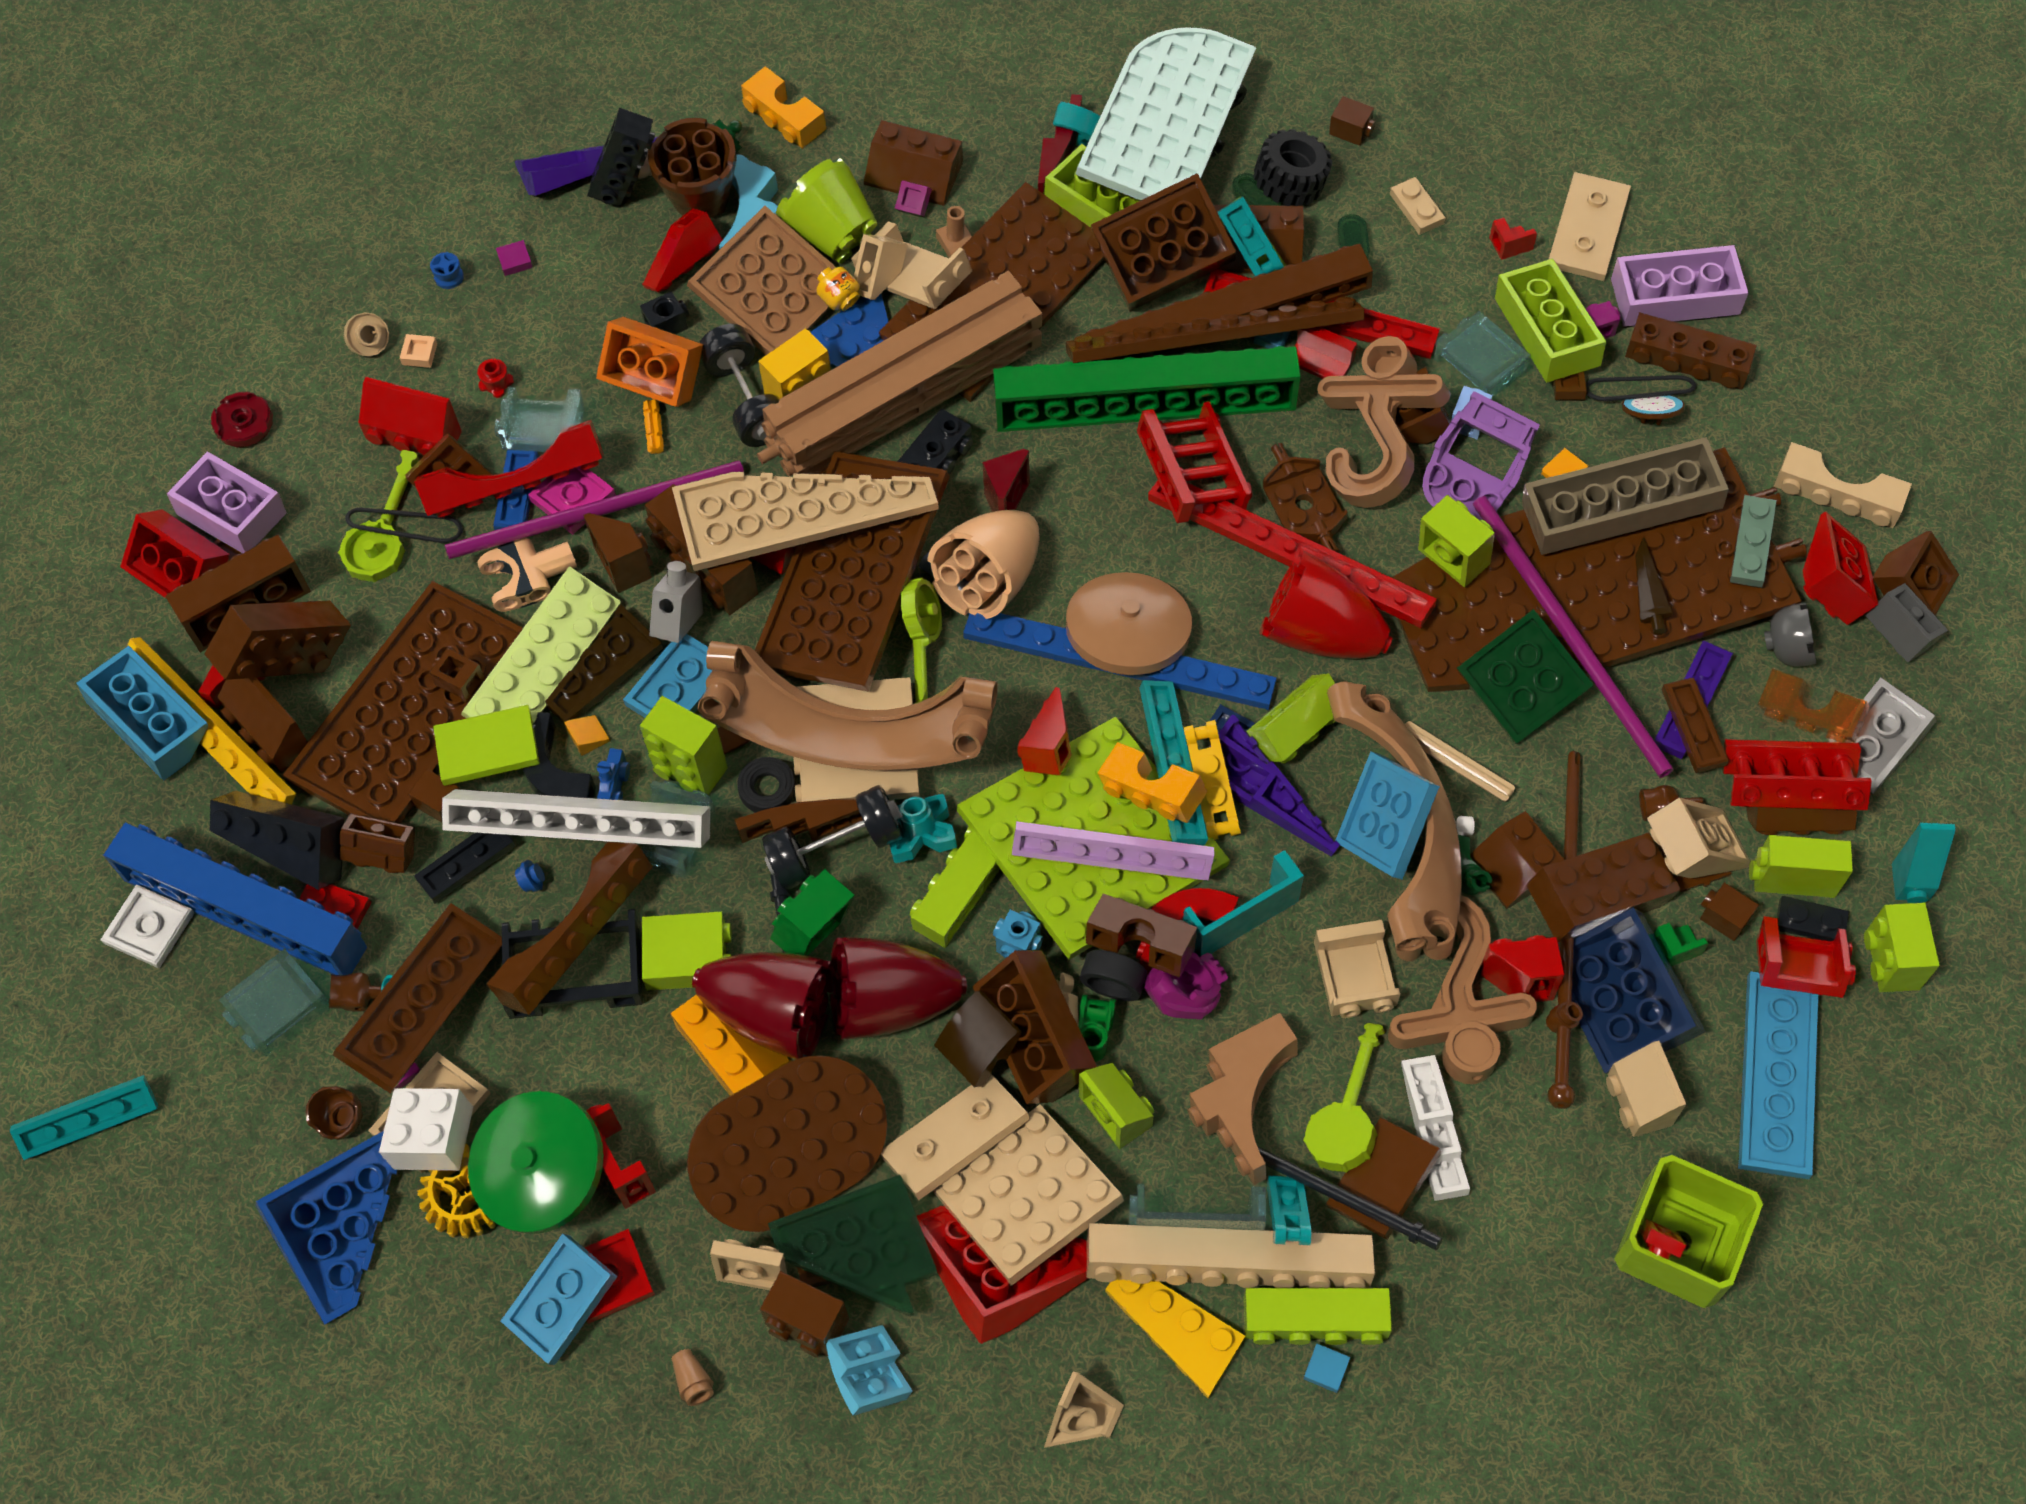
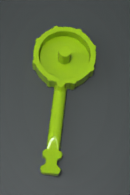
M401 451L402 463L396 467L398 475L384 509H398L408 484L405 474L419 461L416 452ZM382 514L377 522L368 520L360 525L395 531L391 525L395 515ZM355 528L346 532L338 551L343 564L352 578L377 582L397 572L405 553V549L398 536Z
M923 578L910 580L901 592L902 618L910 638L913 639L916 703L928 699L926 647L932 642H936L942 631L941 604L933 584Z
M1372 1023L1364 1025L1366 1032L1358 1037L1360 1047L1342 1103L1333 1102L1310 1117L1311 1119L1306 1127L1303 1140L1320 1168L1346 1173L1371 1157L1377 1132L1368 1115L1361 1106H1356L1373 1048L1379 1045L1377 1038L1385 1033L1382 1025Z

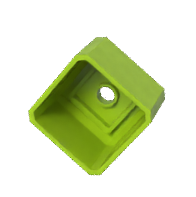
M1674 1155L1660 1158L1644 1182L1614 1259L1620 1271L1702 1308L1715 1305L1734 1284L1763 1203L1758 1192ZM1647 1218L1684 1236L1689 1244L1688 1250L1683 1251L1680 1258L1671 1254L1669 1260L1649 1251V1247L1646 1246L1647 1244L1644 1242L1645 1240L1639 1231L1644 1219Z

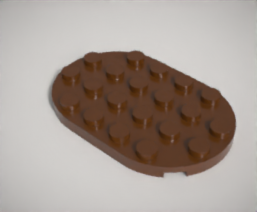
M816 1055L797 1058L783 1064L714 1105L697 1124L687 1153V1172L696 1198L715 1219L738 1230L762 1232L785 1226V1220L803 1216L859 1182L873 1168L882 1152L887 1134V1116L882 1097L874 1083L864 1072L844 1060Z

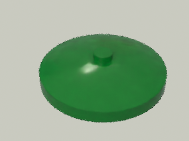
M532 1091L506 1100L495 1108L481 1124L470 1149L468 1178L476 1203L493 1222L509 1230L521 1233H544L567 1224L586 1207L599 1184L603 1168V1145L599 1130L594 1120L583 1107L573 1100L556 1093Z

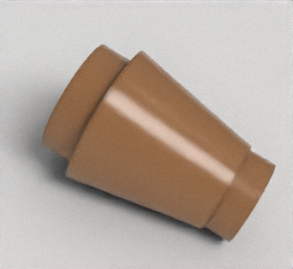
M684 1349L674 1354L671 1360L680 1398L685 1400L688 1406H696L706 1402L714 1393L712 1389L714 1382L690 1349Z

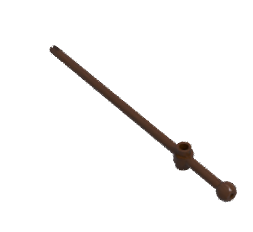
M1574 750L1569 752L1567 762L1564 860L1577 856L1581 756L1579 752L1575 753ZM1574 937L1560 942V956L1564 977L1558 989V1005L1552 1008L1546 1018L1547 1027L1552 1032L1557 1033L1555 1083L1549 1088L1547 1097L1549 1103L1558 1109L1569 1108L1575 1100L1574 1090L1569 1085L1571 1029L1579 1024L1583 1016L1581 1007L1577 1003L1572 1002Z

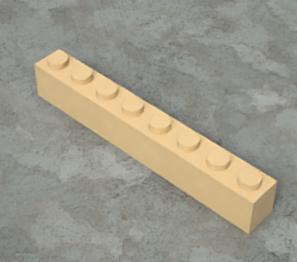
M1089 1223L1087 1278H1093L1100 1282H1111L1117 1279L1131 1280L1138 1284H1145L1150 1281H1165L1171 1285H1182L1186 1282L1202 1283L1209 1287L1221 1284H1237L1242 1288H1253L1258 1285L1274 1286L1275 1288H1370L1375 1275L1372 1235L1311 1233V1244L1308 1246L1299 1245L1298 1241H1286L1285 1245L1274 1244L1273 1231L1096 1223Z

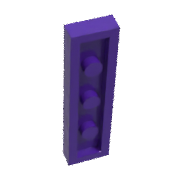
M1703 640L1684 679L1695 678L1707 707L1733 653ZM1669 710L1654 741L1660 750L1682 759L1686 749Z

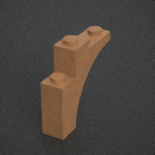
M1280 1013L1209 1048L1210 1063L1207 1064V1069L1214 1082L1189 1094L1191 1108L1187 1109L1195 1127L1201 1126L1207 1136L1217 1132L1224 1148L1230 1147L1236 1156L1234 1157V1162L1242 1176L1248 1175L1254 1185L1266 1179V1163L1258 1150L1252 1129L1256 1104L1261 1092L1273 1074L1291 1058L1298 1055L1297 1038Z

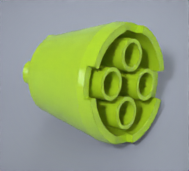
M829 158L813 167L796 182L798 186L791 193V197L789 199L786 197L782 198L776 215L804 240L836 260L839 264H842L852 255V249L858 245L861 246L863 234L872 235V231L877 226V221L848 165L841 158L834 163Z

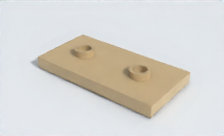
M1574 172L1549 260L1554 259L1561 271L1604 281L1631 185Z
M990 1074L983 1087H973L970 1085L883 1148L880 1155L913 1195L920 1200L1030 1120V1117L1015 1098Z

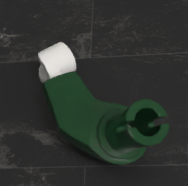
M1459 816L1456 819L1461 853V892L1467 895H1475L1490 888L1486 883H1492V877L1487 871L1482 870L1470 857V837L1467 836H1472L1474 832L1473 817Z

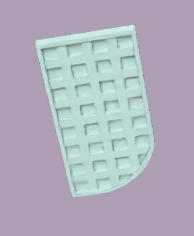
M1202 28L1165 30L1140 42L1128 55L1079 162L1076 175L1138 200H1143L1198 173L1201 179L1256 47L1217 31Z

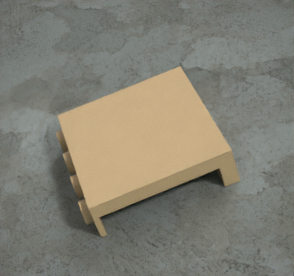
M910 677L873 680L869 692L831 684L797 686V688L823 701L854 709L888 710L913 705ZM794 757L795 775H800L801 784L795 785L796 803L828 799H856L855 796L858 793L869 790L876 785L883 787L890 800L920 797L918 768L901 770L850 769L819 764Z

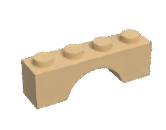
M1791 442L1774 487L1782 489V491L1790 495L1796 494L1811 499L1818 505H1828L1837 508L1847 515H1857L1871 520L1878 526L1894 528L1902 513L1912 483L1883 473L1874 480L1863 484L1843 482L1826 469L1821 452Z

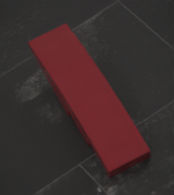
M1071 94L1070 104L1082 107V95ZM1056 126L1055 138L1043 137L1038 176V190L1045 194V177L1072 153L1078 132Z

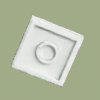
M136 885L100 940L107 946L160 969L195 912L189 907Z

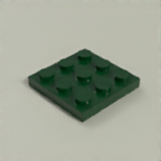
M1534 609L1456 668L1514 744L1520 742L1594 685Z

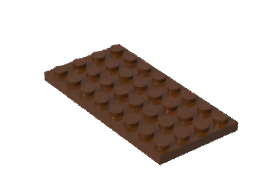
M1025 182L961 247L966 253L972 272L936 309L909 300L879 331L880 338L883 340L888 339L990 280L998 279L999 275L1008 270L1021 285L1024 296H1029L1042 312L1043 327L1105 261L1104 255L1091 227ZM994 374L989 375L958 394L971 402L994 378Z
M834 451L825 473L842 475L843 478L858 479L859 475H871L872 479H892V476L930 477L938 501V507L950 478L948 471L944 469ZM937 510L797 545L755 652L777 674L869 692L901 607V592L912 578Z
M431 581L288 767L283 777L287 782L347 815L355 814L400 824L414 806L408 795L427 769L436 774L440 771L433 726L466 719L461 713L467 703L463 702L460 697L434 684L429 673L433 662L449 648L478 663L486 680L523 628Z

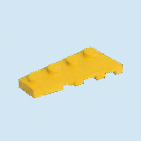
M1115 1279L1111 1281L1105 1292L1136 1325H1139L1160 1350L1162 1349L1184 1375L1188 1376L1199 1390L1209 1398L1243 1343L1245 1335L1159 1281H1150L1145 1284L1134 1283L1131 1280Z

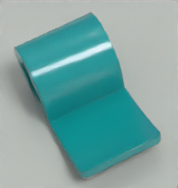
M1060 102L1057 106L1053 125L1078 132L1077 146L1079 147L1083 144L1087 147L1101 116L1083 107Z

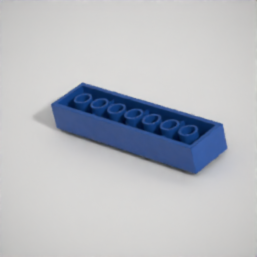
M124 823L103 854L125 882L134 886L139 885L189 907L196 914L334 975L351 974L367 949L365 942L361 938L362 933L353 926L352 923L354 921L344 913L336 911L335 914H331L325 911V908L320 903L312 899H307L304 902L296 898L297 896L285 887L279 886L278 889L270 887L266 880L255 874H250L248 877L241 874L237 867L228 862L222 861L221 864L211 861L212 858L205 852L194 849L193 852L184 849L182 843L171 837H166L165 840L159 838L153 830L139 824L138 827H134Z

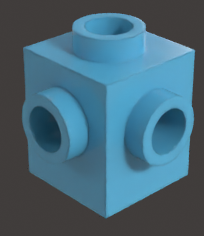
M1011 909L1005 919L1000 918L993 931V936L996 939V952L1000 953L1004 958H1007L1012 952L1017 950H1039L1044 938L1041 936L1040 922L1033 915L1024 911L1017 913Z

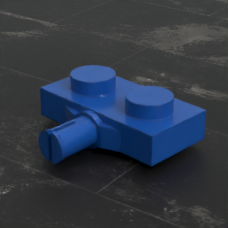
M610 748L607 761H602L597 765L600 779L597 799L623 800V792L620 790L622 782L628 781L630 763L626 761L623 750Z

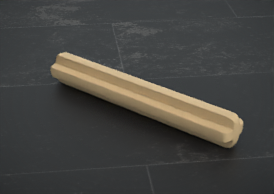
M1408 721L1405 723L1426 754L1503 802L1508 801L1515 790L1513 784L1413 722Z

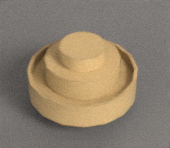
M360 313L347 321L343 337L346 345L352 352L359 356L369 357L377 355L385 349L389 340V331L386 323L379 316L373 313Z

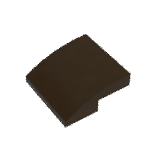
M981 990L976 991L953 1015L934 1046L973 1087H983L997 1061L1008 1059L1022 1031Z

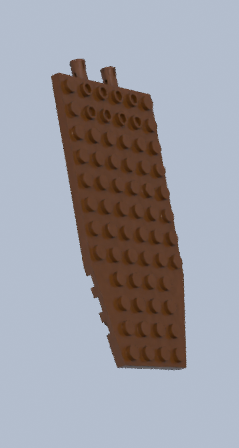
M1725 447L1713 451L1729 488L1722 509L1544 555L1540 553L1524 509L1500 517L1604 668L1774 615L1784 607L1801 603V599L1783 563L1807 556L1806 545H1800L1803 543L1802 538H1796L1776 546L1770 540L1762 588L1730 582L1744 495L1777 500L1776 507L1781 505L1780 493L1774 494L1778 491L1776 487L1749 495ZM1495 537L1490 565L1465 588L1428 557L1391 577L1437 599L1436 606L1421 628L1397 618L1427 692L1469 689L1470 686L1456 668L1533 609L1582 671L1587 674L1583 665ZM1643 537L1673 613V616L1664 619L1666 632L1661 635L1653 634L1651 622L1641 623L1639 617L1640 608L1635 554Z

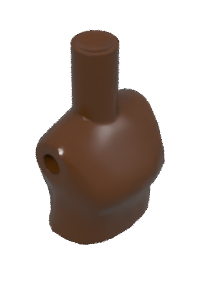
M1668 785L1641 789L1639 801L1643 821H1648L1647 817L1680 798L1676 789ZM1702 797L1684 798L1703 804Z
M362 972L349 975L331 974L329 1009L341 1008L352 1012L364 1011L370 999H375L381 992V986H371L368 975Z

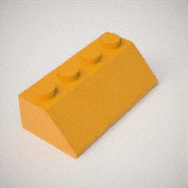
M697 995L670 1013L676 1028L729 1095L734 1094L790 1061L787 1056L764 1048L735 1032L719 1020Z

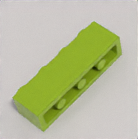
M969 827L964 834L965 841L959 849L954 848L950 852L946 860L947 866L941 874L936 873L928 885L929 892L923 900L918 899L910 911L912 929L944 948L947 947L1000 870L995 858L973 829L971 831Z
M1246 1288L1244 1293L1245 1339H1253V1342L1259 1345L1273 1344L1275 1339H1289V1343L1294 1345L1309 1344L1311 1339H1325V1343L1329 1345L1345 1344L1347 1339H1361V1343L1365 1345L1381 1344L1383 1339L1389 1338L1392 1331L1389 1288Z

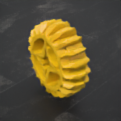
M465 1144L460 1166L462 1171L459 1175L450 1177L456 1172L450 1170H428L431 1174L430 1176L420 1177V1182L425 1188L418 1190V1196L424 1200L420 1203L419 1207L422 1212H427L425 1219L429 1224L435 1223V1229L438 1232H443L447 1229V1234L453 1238L460 1230L463 1238L468 1239L472 1228L477 1235H482V1225L485 1223L490 1228H495V1222L488 1218L480 1207L469 1213L470 1209L477 1205L472 1191L468 1194L465 1192L464 1196H461L459 1193L463 1188L466 1190V1186H470L468 1178L470 1147ZM441 1191L446 1192L448 1196L452 1197L451 1205L453 1208L451 1214L441 1208Z

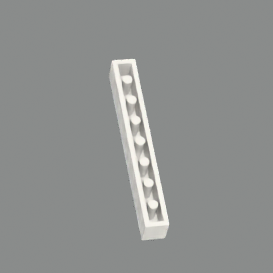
M455 789L442 798L443 830L701 848L710 838V806Z

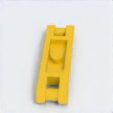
M1208 721L1205 726L1196 728L1193 725L1183 727L1193 772L1201 776L1207 790L1206 795L1201 801V807L1208 838L1217 840L1220 835L1231 833V836L1241 834L1216 721ZM1209 738L1211 747L1199 750L1197 740ZM1226 811L1228 820L1215 823L1213 814Z

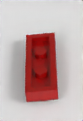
M1647 1218L1644 1219L1639 1231L1645 1240L1644 1242L1647 1244L1646 1246L1649 1247L1648 1250L1668 1260L1671 1254L1680 1258L1686 1244L1679 1233Z

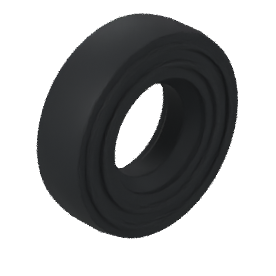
M761 757L749 762L742 769L738 777L737 789L743 804L756 813L769 808L789 805L795 795L796 782L792 770L786 763L773 757ZM763 776H773L779 781V787L774 794L762 796L754 790L756 781Z

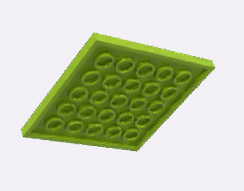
M1116 717L1070 742L1072 756L1060 775L1026 772L1022 768L957 804L959 815L986 846L997 861L996 864L1069 960L1092 947V945L1086 944L1087 921L1102 894L1121 898L1126 902L1145 909H1152L1153 906L1167 896L1190 889L1204 881L1012 855L1016 821L1172 842L1168 820L1160 815L1158 811L1149 807L1147 809L1139 808L1131 800L1122 796L1115 798L1103 789L1098 771L1117 742L1144 752ZM1146 755L1152 768L1146 780L1159 779L1157 768ZM1208 838L1205 846L1214 847V859L1209 876L1211 877L1227 867L1230 859L1213 838Z

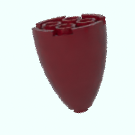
M837 938L833 944L830 962H832L836 972L834 991L832 992L833 994H830L834 1031L836 1035H841V1039L869 1038L912 1028L944 1013L957 1004L961 996L966 995L967 981L965 975H961L959 969L926 951L905 944L872 938Z
M779 952L746 953L720 958L704 964L701 969L698 968L695 971L692 987L695 988L696 995L719 1020L735 1032L775 1053L797 1059L803 1057V1054L810 1056L822 1036L829 1016L825 1014L828 1005L827 992L832 993L834 991L835 971L832 962L805 955Z

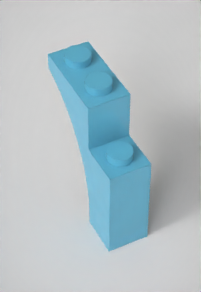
M737 155L732 185L739 195L738 213L730 231L720 243L719 250L764 206L768 207L775 214L778 207L770 201L778 191L775 172L767 166H760L749 161L743 155Z

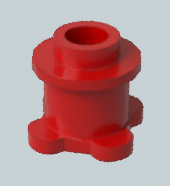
M499 359L485 360L477 369V375L480 379L478 383L479 389L492 393L495 398L503 397L506 388L514 383L513 376L507 374L505 363Z

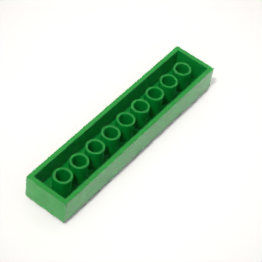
M1278 346L1269 349L1248 348L1242 351L1186 353L1173 356L1156 355L1145 358L1127 357L1118 360L1098 359L1090 362L1073 363L1069 361L1062 364H1034L1032 366L993 368L997 432L1139 422L1142 411L1154 409L1158 420L1199 418L1203 403L1210 401L1214 412L1218 413L1219 416L1295 411L1301 377L1296 347Z

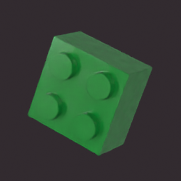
M826 869L817 877L813 874L810 875L800 886L799 890L801 892L794 899L789 896L777 910L780 914L772 923L774 930L770 939L786 953L809 956L843 922L854 894Z

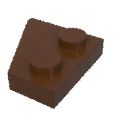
M447 433L405 474V477L415 486L414 481L418 476L445 467L476 475L492 474L488 468Z

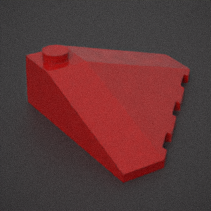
M939 1206L911 1218V1224L961 1318L980 1344L1013 1330L1088 1279L1087 1241L1085 1239L1074 1238L1070 1243L1066 1244L1011 1286L945 1206Z

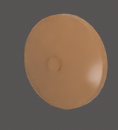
M1121 572L1097 577L1084 584L1075 592L1067 608L1066 632L1072 647L1090 664L1116 674L1141 675L1166 668L1184 653L1191 636L1192 616L1184 598L1167 583L1144 574Z

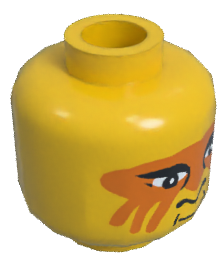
M828 267L817 278L819 281L816 288L817 295L832 310L837 311L841 309L846 311L860 297L858 293L860 289L859 282L844 267H837L833 270Z

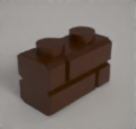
M350 814L340 831V860L352 862L355 866L359 867L368 865L382 868L388 873H405L414 856L415 827Z

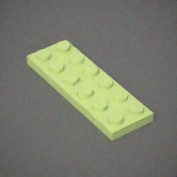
M569 566L463 709L461 715L465 718H471L529 705L534 724L537 713L543 712L546 707L545 701L568 671L574 669L580 660L579 657L586 648L590 647L621 601Z

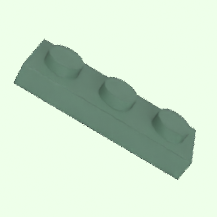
M1744 495L1730 577L1731 583L1762 588L1777 500Z

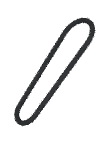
M1683 375L1594 378L1586 382L1587 396L1598 401L1687 394L1696 388V382L1692 378ZM1685 380L1692 385L1689 389L1612 397L1597 396L1588 389L1593 383L1618 381Z
M357 507L348 511L345 516L347 524L355 529L437 543L453 542L463 532L461 523L448 515L437 518L436 514L427 516L426 513ZM356 512L445 519L455 523L458 527V532L450 538H435L354 524L350 520V516Z

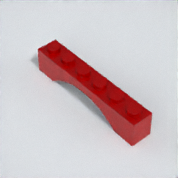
M591 419L562 429L555 442L541 456L530 464L514 471L497 475H476L445 467L418 476L414 483L427 516L436 513L437 518L455 512L454 507L465 504L466 508L477 506L483 503L482 498L493 494L495 499L511 494L512 488L523 485L524 489L535 487L541 484L540 479L551 475L553 480L569 475L570 469L581 466L582 470L593 468L599 465L598 460L603 458L604 452Z

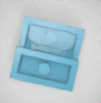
M883 1325L829 1339L826 1343L836 1383L853 1416L906 1400L913 1392L895 1364L896 1359L901 1353Z

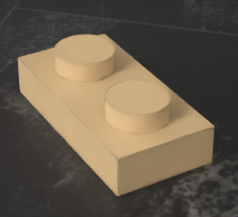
M1416 177L1391 187V197L1419 235L1444 224L1445 216Z

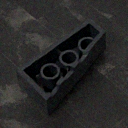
M232 791L210 800L209 831L317 890L341 880L340 831L344 825L343 817L239 791Z

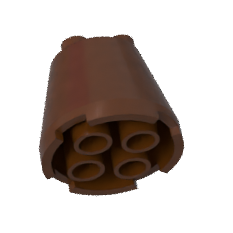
M685 118L666 125L664 132L656 138L651 149H648V162L653 177L681 216L691 209H697L707 212L710 218L720 215L726 210L737 160L734 140L726 129L722 130L713 124L707 123V119Z

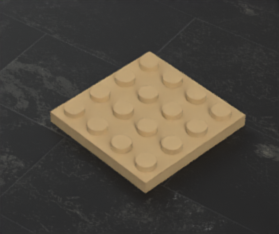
M1038 1105L1028 1113L1030 1120L933 1190L937 1198L1011 1286L1088 1229L1089 1223H1096L1124 1202L1119 1190L1041 1105Z

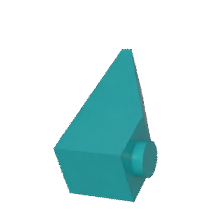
M1920 823L1892 862L1895 900H1907L1908 903H1925L1939 889L1955 834V824Z

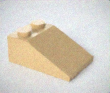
M1678 798L1647 817L1652 827L1650 834L1654 841L1662 847L1666 855L1664 858L1666 866L1677 876L1696 878L1745 869L1750 865L1746 852L1725 812L1721 808Z

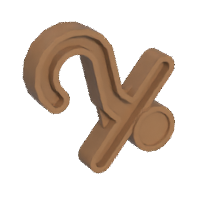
M1392 336L1381 337L1373 341L1365 349L1362 356V368L1366 375L1328 376L1322 379L1317 387L1319 395L1329 408L1360 409L1362 416L1383 451V460L1379 467L1373 472L1363 475L1357 474V464L1344 448H1335L1326 457V474L1332 487L1350 505L1363 508L1380 506L1396 498L1409 484L1414 472V454L1396 423L1397 409L1438 408L1444 406L1450 399V391L1442 378L1436 374H1416L1417 363L1406 344L1398 337Z
M1461 895L1456 931L1460 939V946L1432 1009L1395 1016L1389 1027L1388 1041L1397 1049H1408L1445 1042L1442 1051V1064L1446 1072L1454 1080L1461 1083L1477 1084L1485 1081L1493 1073L1500 1055V1042L1495 1033L1527 1027L1532 1022L1537 1009V1003L1531 995L1526 993L1478 1001L1474 998L1472 986L1480 970L1488 945L1491 943L1490 925L1482 909L1468 897ZM1395 946L1397 956L1405 961L1416 960L1421 955L1423 949L1422 947L1411 952H1399Z

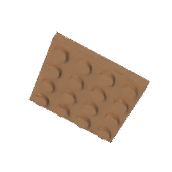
M764 206L688 281L687 287L730 324H738L744 327L753 344L767 355L806 328L809 331L830 309L817 295L816 288L819 284L817 278L826 268L830 267L833 270L837 267L768 207Z

